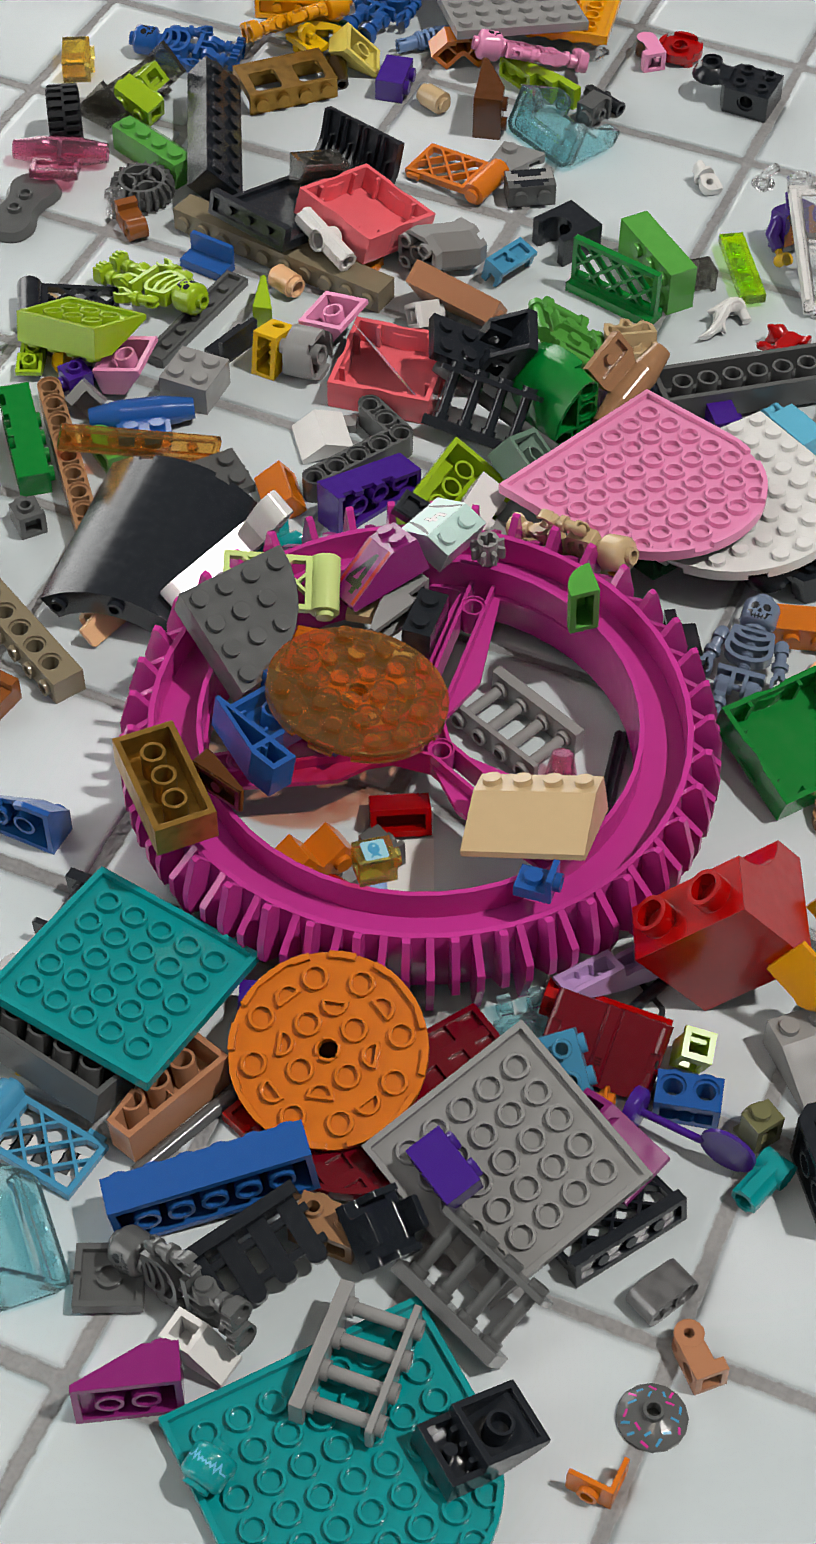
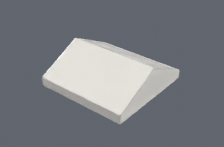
M314 409L291 426L303 465L329 458L353 446L343 414L339 411Z

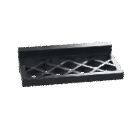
M656 1175L640 1192L639 1201L632 1200L627 1207L620 1204L612 1211L611 1218L604 1217L596 1224L598 1226L610 1227L608 1233L601 1237L590 1236L588 1230L574 1242L582 1244L581 1250L569 1257L562 1251L555 1258L568 1271V1279L578 1288L687 1219V1197L679 1189L673 1191ZM645 1191L660 1192L664 1198L658 1202L644 1201ZM618 1208L637 1210V1215L630 1219L616 1218Z

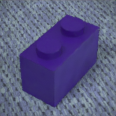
M386 55L375 79V100L402 104L405 95L410 93L411 82H414L416 78L413 58Z
M438 1125L405 1151L410 1161L443 1204L456 1209L483 1188L479 1178L483 1175V1172L472 1157L468 1160L464 1159L458 1151L462 1148V1145L450 1130L445 1134Z

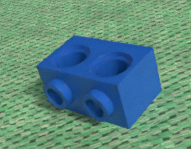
M659 1068L652 1112L676 1124L718 1129L725 1079L717 1078L710 1074L698 1075L682 1072L678 1069L667 1070ZM668 1092H672L677 1095H670L668 1094Z

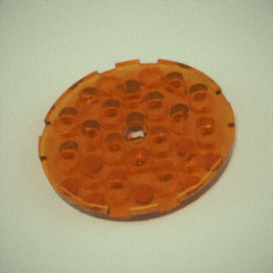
M350 626L311 630L284 644L273 656L267 671L265 682L266 700L271 713L281 727L291 736L296 734L307 741V747L329 757L332 756V753L351 757L350 762L366 764L388 763L403 760L422 752L425 745L432 740L435 741L441 734L449 711V694L446 684L432 662L408 644L372 630L352 628Z

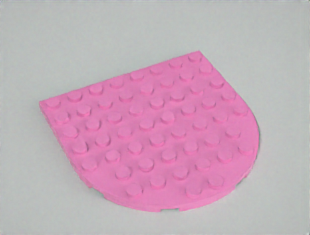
M646 389L499 483V493L535 515H538L541 509L544 508L553 511L559 516H569L573 521H584L588 523L591 529L597 530L602 538L607 534L631 537L639 551V560L666 562L668 560L693 558L715 552L731 545L747 534L757 524L765 509L768 479L761 461H757L750 454L751 449L741 440Z

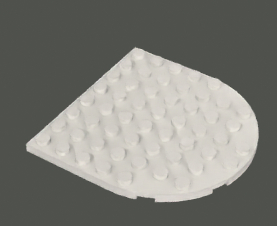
M761 411L721 427V429L745 443L751 449L750 454L757 461H761L766 471L768 493L763 514L757 524L747 534L725 548L702 556L668 560L659 563L665 566L670 563L683 568V573L697 577L733 581L748 580L749 575L767 573L768 577H773L793 571L816 559V455Z

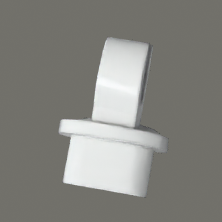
M698 160L692 169L695 175V184H699L700 191L706 196L721 194L723 186L714 170L710 166H706L702 160Z

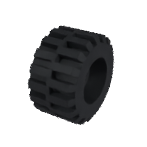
M77 84L47 85L45 97L52 144L82 143L84 135Z

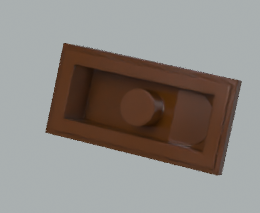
M205 749L193 759V763L207 792L241 813L244 807L243 787L211 750Z

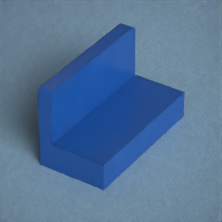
M196 230L190 233L191 248L180 258L181 267L215 281L227 270L231 272L235 270L233 245Z

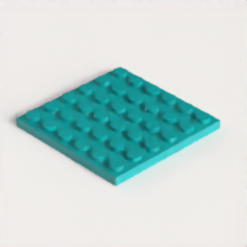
M101 866L0 971V1007L141 1089L148 1091L260 960L256 950L247 945L243 948L237 944L236 939L227 934L222 935L216 928Z

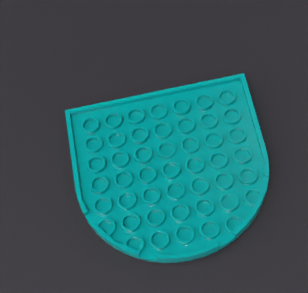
M417 1296L384 1310L409 1319L414 1305L422 1306V1320L426 1321V1327L421 1341H414L411 1351L414 1352V1357L409 1372L401 1373L398 1383L402 1384L397 1403L395 1406L391 1404L388 1406L385 1415L389 1417L384 1436L382 1438L376 1437L372 1448L365 1446V1428L316 1411L313 1414L307 1413L303 1425L289 1421L288 1403L313 1344L158 1417L159 1426L180 1469L181 1464L198 1440L203 1439L211 1443L214 1437H216L233 1449L230 1456L235 1460L237 1467L220 1494L209 1493L206 1498L189 1487L216 1544L493 1543L503 1509L504 1474L461 1497L446 1502L411 1442L417 1424L442 1415L449 1411L452 1403L475 1395L424 1304ZM363 1320L346 1328V1333L394 1350H397L403 1336V1332L368 1320ZM342 1347L340 1350L334 1349L330 1360H333V1365L382 1382L385 1381L391 1366L389 1363ZM330 1379L326 1382L321 1380L317 1389L322 1398L368 1414L372 1413L378 1398L374 1394Z

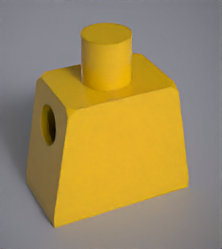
M271 319L253 331L252 374L273 381L279 376L283 365L282 353L279 352V343L282 338H286L292 327L291 324Z

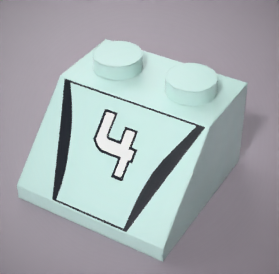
M436 498L402 528L418 540L426 560L441 572L470 546L472 539L477 540L479 532H482L486 522L464 502Z

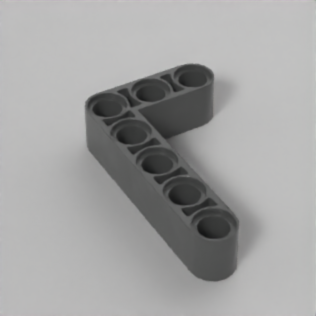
M375 395L362 396L358 401V423L371 437L305 469L302 473L303 498L307 502L317 503V481L397 453H401L406 458H409L413 453L412 427L379 397Z

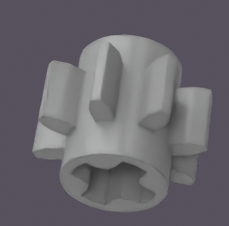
M493 531L479 532L477 540L472 539L470 541L471 560H477L482 567L497 566L499 558L504 559L506 554L504 537L499 538Z

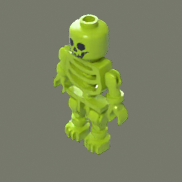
M116 250L109 257V262L100 261L96 263V267H93V280L96 283L104 286H116L119 289V293L113 292V298L116 303H131L133 306L145 305L146 308L156 309L159 306L167 307L173 303V306L178 311L195 316L200 314L209 304L207 288L203 284L194 281L191 272L183 271L181 266L173 264L169 258H164V264L156 262V265L151 267L148 263H135L130 260L126 251Z

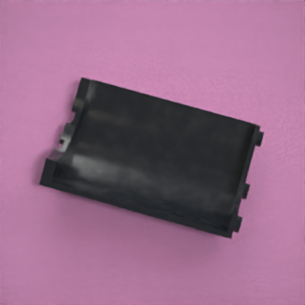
M134 456L112 463L40 599L58 617L74 613H99L129 621L152 633L155 625L161 626L167 632V622L172 606L160 594L161 590L242 524L257 505V502L232 481L230 484H227L215 477L216 472L186 460L166 456H154L153 459H142L141 456Z

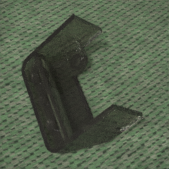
M163 40L141 63L108 85L104 80L100 82L80 103L81 115L93 123L110 130L114 123L132 115L125 110L114 95V86L119 79H123L129 73L134 75L144 64L156 61L170 79L157 91L164 98L172 92L170 87L186 72V69Z

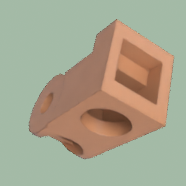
M693 1319L679 1321L674 1327L671 1347L693 1395L695 1396L727 1384L730 1368L724 1356L717 1359L713 1358L704 1341L705 1331L703 1326Z

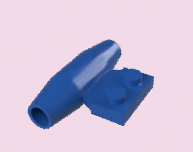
M160 395L123 399L88 409L90 426L106 425L113 431H117L119 447L173 441L171 425L196 418L193 397Z

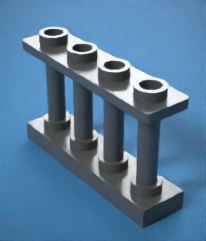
M445 1205L441 1211L451 1220L449 1225L418 1261L413 1260L411 1263L398 1259L390 1270L487 1367L500 1369L508 1360L500 1351L503 1347L502 1341L535 1303L548 1309L551 1308L554 1303L546 1296L550 1291L535 1277L529 1280L521 1272L525 1267L513 1255L508 1253L504 1256L497 1249L500 1243L486 1230L478 1231L472 1225L475 1221L474 1217L464 1208L459 1206L456 1210ZM460 1232H464L476 1245L442 1285L437 1284L434 1286L427 1279L430 1274L428 1270ZM487 1255L500 1269L466 1309L461 1308L459 1310L451 1302L454 1298L452 1294L483 1257ZM511 1278L525 1293L491 1333L486 1332L483 1334L475 1326L478 1323L476 1318Z

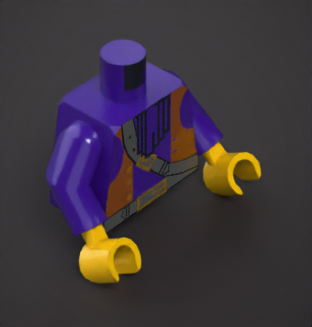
M785 192V203L772 209L771 219L765 232L768 247L771 248L772 253H776L773 264L779 268L793 263V257L789 252L795 250L788 192ZM801 199L808 244V241H816V207Z

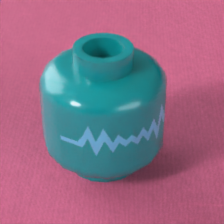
M214 1437L211 1443L203 1439L198 1440L181 1464V1471L185 1475L182 1481L206 1498L209 1493L220 1494L237 1467L235 1460L230 1456L233 1449L216 1437Z

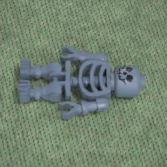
M758 594L757 596L747 598L739 618L740 624H734L730 632L728 627L724 625L718 626L713 633L711 643L706 644L704 648L705 653L700 656L702 665H705L707 662L708 669L705 670V677L711 674L714 660L722 652L720 649L722 644H724L725 658L737 666L734 667L723 663L718 665L717 675L712 688L718 714L721 708L726 706V695L731 696L732 691L740 692L739 698L741 699L753 693L761 692L766 675L750 670H763L771 665L773 677L770 680L769 689L777 685V681L781 683L786 679L785 674L789 671V665L786 663L789 656V645L785 641H779L775 645V634L773 632L776 629L781 611L779 605L767 594ZM774 653L775 662L772 663ZM735 681L743 682L742 686L736 685Z

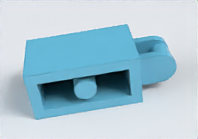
M773 403L769 407L760 410L816 455V423L792 403L784 408L779 403Z

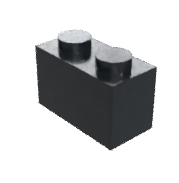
M420 588L402 627L401 653L430 660L448 619L449 595Z

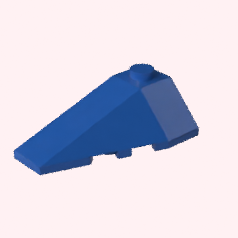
M0 795V833L54 855L73 829L70 810L61 804H53L43 799Z

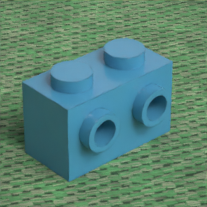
M576 1027L537 1037L582 1091L587 1087L594 1091L592 1085L598 1084L593 1065L587 1066L583 1054L589 1051L584 1032L578 1033Z

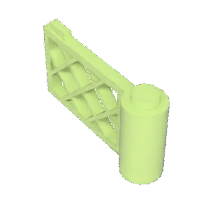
M224 549L223 572L231 569L229 567L230 559H240L245 562L263 552ZM319 553L314 556L286 554L291 565L305 564V573L298 579L295 578L297 589L304 595V604H299L298 613H310L318 621L322 622L332 621L334 617L339 615L341 558L332 553ZM304 580H305V588L301 585V583H302Z

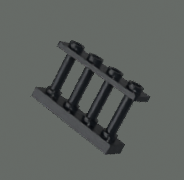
M454 360L451 361V364L442 362L441 368L451 372L438 410H434L433 415L427 413L423 415L421 423L495 449L503 442V440L495 438L496 432L494 431L508 391L522 396L508 437L521 432L532 400L543 403L544 398L537 396L538 390L523 385L522 390L513 387L514 382L499 377L497 382L489 379L491 373L475 368L474 373L465 370L467 365ZM461 375L474 379L461 420L458 419L457 423L448 421L449 415L447 413ZM484 383L497 387L498 390L485 427L481 428L479 432L471 429L473 425L471 420Z

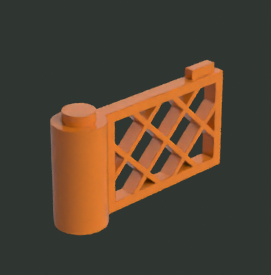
M431 143L405 168L408 178L416 181L421 179L464 194L466 200L474 205H480L504 182V171H509V167L501 159L495 158L487 162ZM433 153L441 155L429 158ZM450 161H460L458 163L448 164V162ZM439 163H444V164H445V165H443V166H437V167H432V166H431V165L439 164ZM428 166L427 169H422V170H418V169H417L418 167ZM478 167L476 170H467V168ZM464 169V172L451 174V171ZM446 172H447V174H448V175H444V176H436V175H435V174L446 173ZM467 179L463 184H459V183L453 182V181H458V180Z

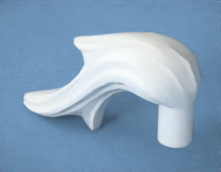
M730 297L709 309L707 312L713 315V323L707 331L699 336V339H710L718 332L726 334L725 323L729 316L739 315L744 325L750 323L752 318L747 311L745 301L739 297Z

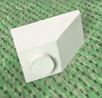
M439 299L404 305L408 328L429 327V318L433 313L445 317V309L443 304H440Z

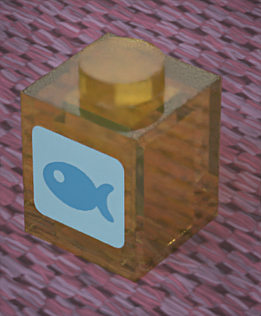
M389 835L351 842L352 867L360 887L398 880V866H402V856L399 847H393Z

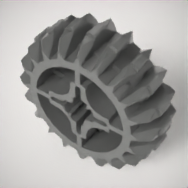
M136 161V164L127 163L126 167H119V171L114 172L110 182V192L113 200L135 195L140 211L149 214L150 211L158 212L159 208H166V204L172 202L175 193V181L173 175L170 174V170L165 169L164 165L157 166L156 162L149 164L147 161L144 163Z

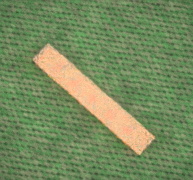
M61 423L57 449L58 451L132 457L141 456L144 458L166 456L186 461H195L220 452L222 440L221 436Z

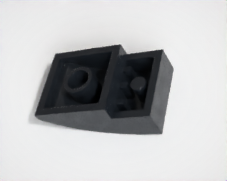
M514 1379L452 1403L448 1412L417 1424L411 1438V1442L446 1502L461 1497L503 1475L536 1454L551 1441Z

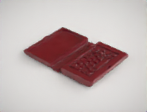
M560 987L543 1035L576 1027L578 1033L584 1032L589 1050L583 1053L587 1066L593 1065L598 1084L592 1086L600 1089L610 1086L611 1093L628 1098L634 1088L641 1085L647 1088L651 1095L658 1069L661 1066L674 1027ZM656 1061H659L657 1069L654 1068Z

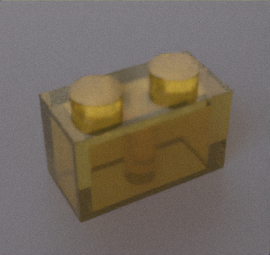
M62 37L61 65L64 83L91 82V73H95L96 56L95 45H90V37Z

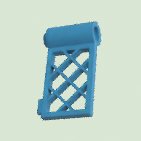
M12 1077L9 1079L0 1078V1142L4 1137L19 1135L21 1147L5 1150L0 1146V1159L69 1201L109 1150V1145L106 1144L107 1137L92 1128L86 1132L25 1095V1088L17 1079ZM29 1108L40 1115L41 1123L21 1126L20 1117ZM61 1128L67 1132L68 1140L49 1143L46 1130ZM37 1131L43 1132L44 1144L24 1146L23 1134ZM88 1144L96 1149L91 1158L76 1160L75 1146ZM70 1148L72 1161L52 1164L50 1151ZM46 1152L48 1165L33 1167L27 1163L26 1155ZM74 1169L75 1178L68 1187L55 1180L54 1172Z

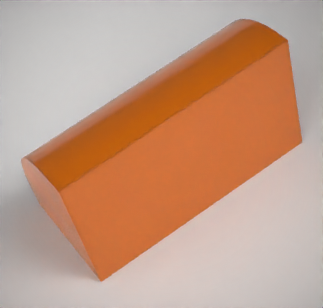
M278 460L254 478L260 499H263L275 489L294 512L289 519L307 511L295 473Z

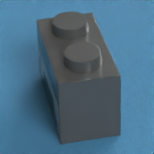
M552 167L504 171L503 191L508 208L555 205L557 185Z

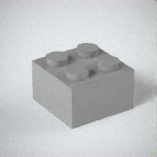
M183 345L159 376L160 395L193 397L195 411L206 415L209 414L231 383L229 359Z

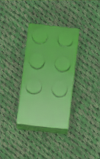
M648 211L621 218L618 253L662 273L659 307L663 308V312L666 315H670L693 307L697 266ZM624 265V267L629 271L630 275L632 276L633 274L629 267ZM643 275L648 285L653 286L654 279Z

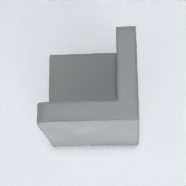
M85 378L64 398L71 406L75 405L88 418L89 408L103 405L108 400Z

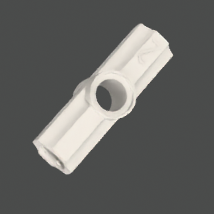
M305 207L297 213L294 221L309 237V244L312 250L315 252L322 251L341 272L347 271L354 265L357 257L342 241V234L339 228L328 226L311 207Z

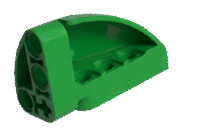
M538 342V352L512 380L514 382L513 387L522 390L523 385L538 390L537 396L544 398L543 403L532 400L525 421L560 445L593 424L592 420L597 412L599 385L583 368H580L583 362L576 355L557 344ZM511 393L518 409L522 396Z

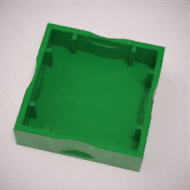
M816 666L785 679L771 689L753 693L722 707L717 716L716 723L720 726L721 738L776 821L815 803Z

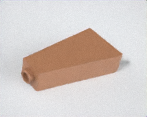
M419 259L416 260L406 279V283L421 300L439 299L440 304H443L446 311L482 327L490 318L507 314L508 311L501 301Z

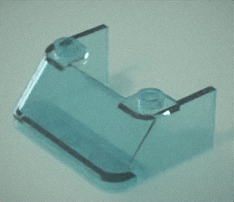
M0 1163V1312L59 1293L69 1285L70 1275L40 1182L27 1170Z

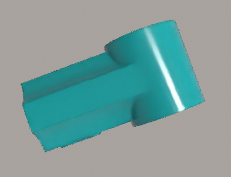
M770 1146L766 1147L758 1155L753 1170L732 1190L731 1197L735 1200L736 1205L745 1212L755 1213L776 1189L778 1191L783 1190L797 1171L796 1165Z

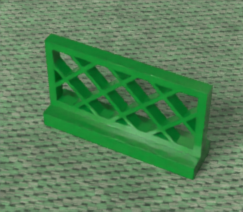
M577 234L573 241L571 278L566 282L565 290L625 319H629L633 323L644 320L654 325L662 317L663 308L659 307L662 273ZM581 246L586 247L591 256L586 257ZM601 255L607 257L612 265L607 267ZM594 259L600 271L596 272L589 261ZM583 264L588 273L581 271L580 265ZM622 265L629 267L633 275L628 277ZM615 269L621 281L617 282L610 271ZM604 274L609 283L601 280L599 276ZM643 275L654 279L653 286L648 285ZM636 279L643 290L638 292L632 280ZM625 284L630 293L622 290L620 285ZM646 294L650 302L643 300L641 295Z

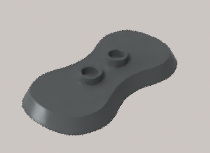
M26 173L16 177L11 182L6 198L0 204V242H21L35 232L37 220L41 213L54 205L62 196V188L55 180L40 174Z

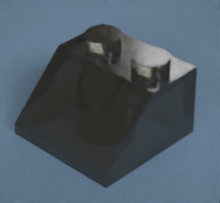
M336 149L290 152L289 180L297 189L322 179L335 177L350 169V163Z

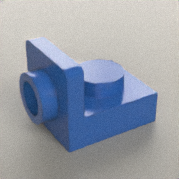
M554 859L550 870L522 864L513 885V895L551 904L555 892L560 893L564 883L565 874L560 873L561 861Z

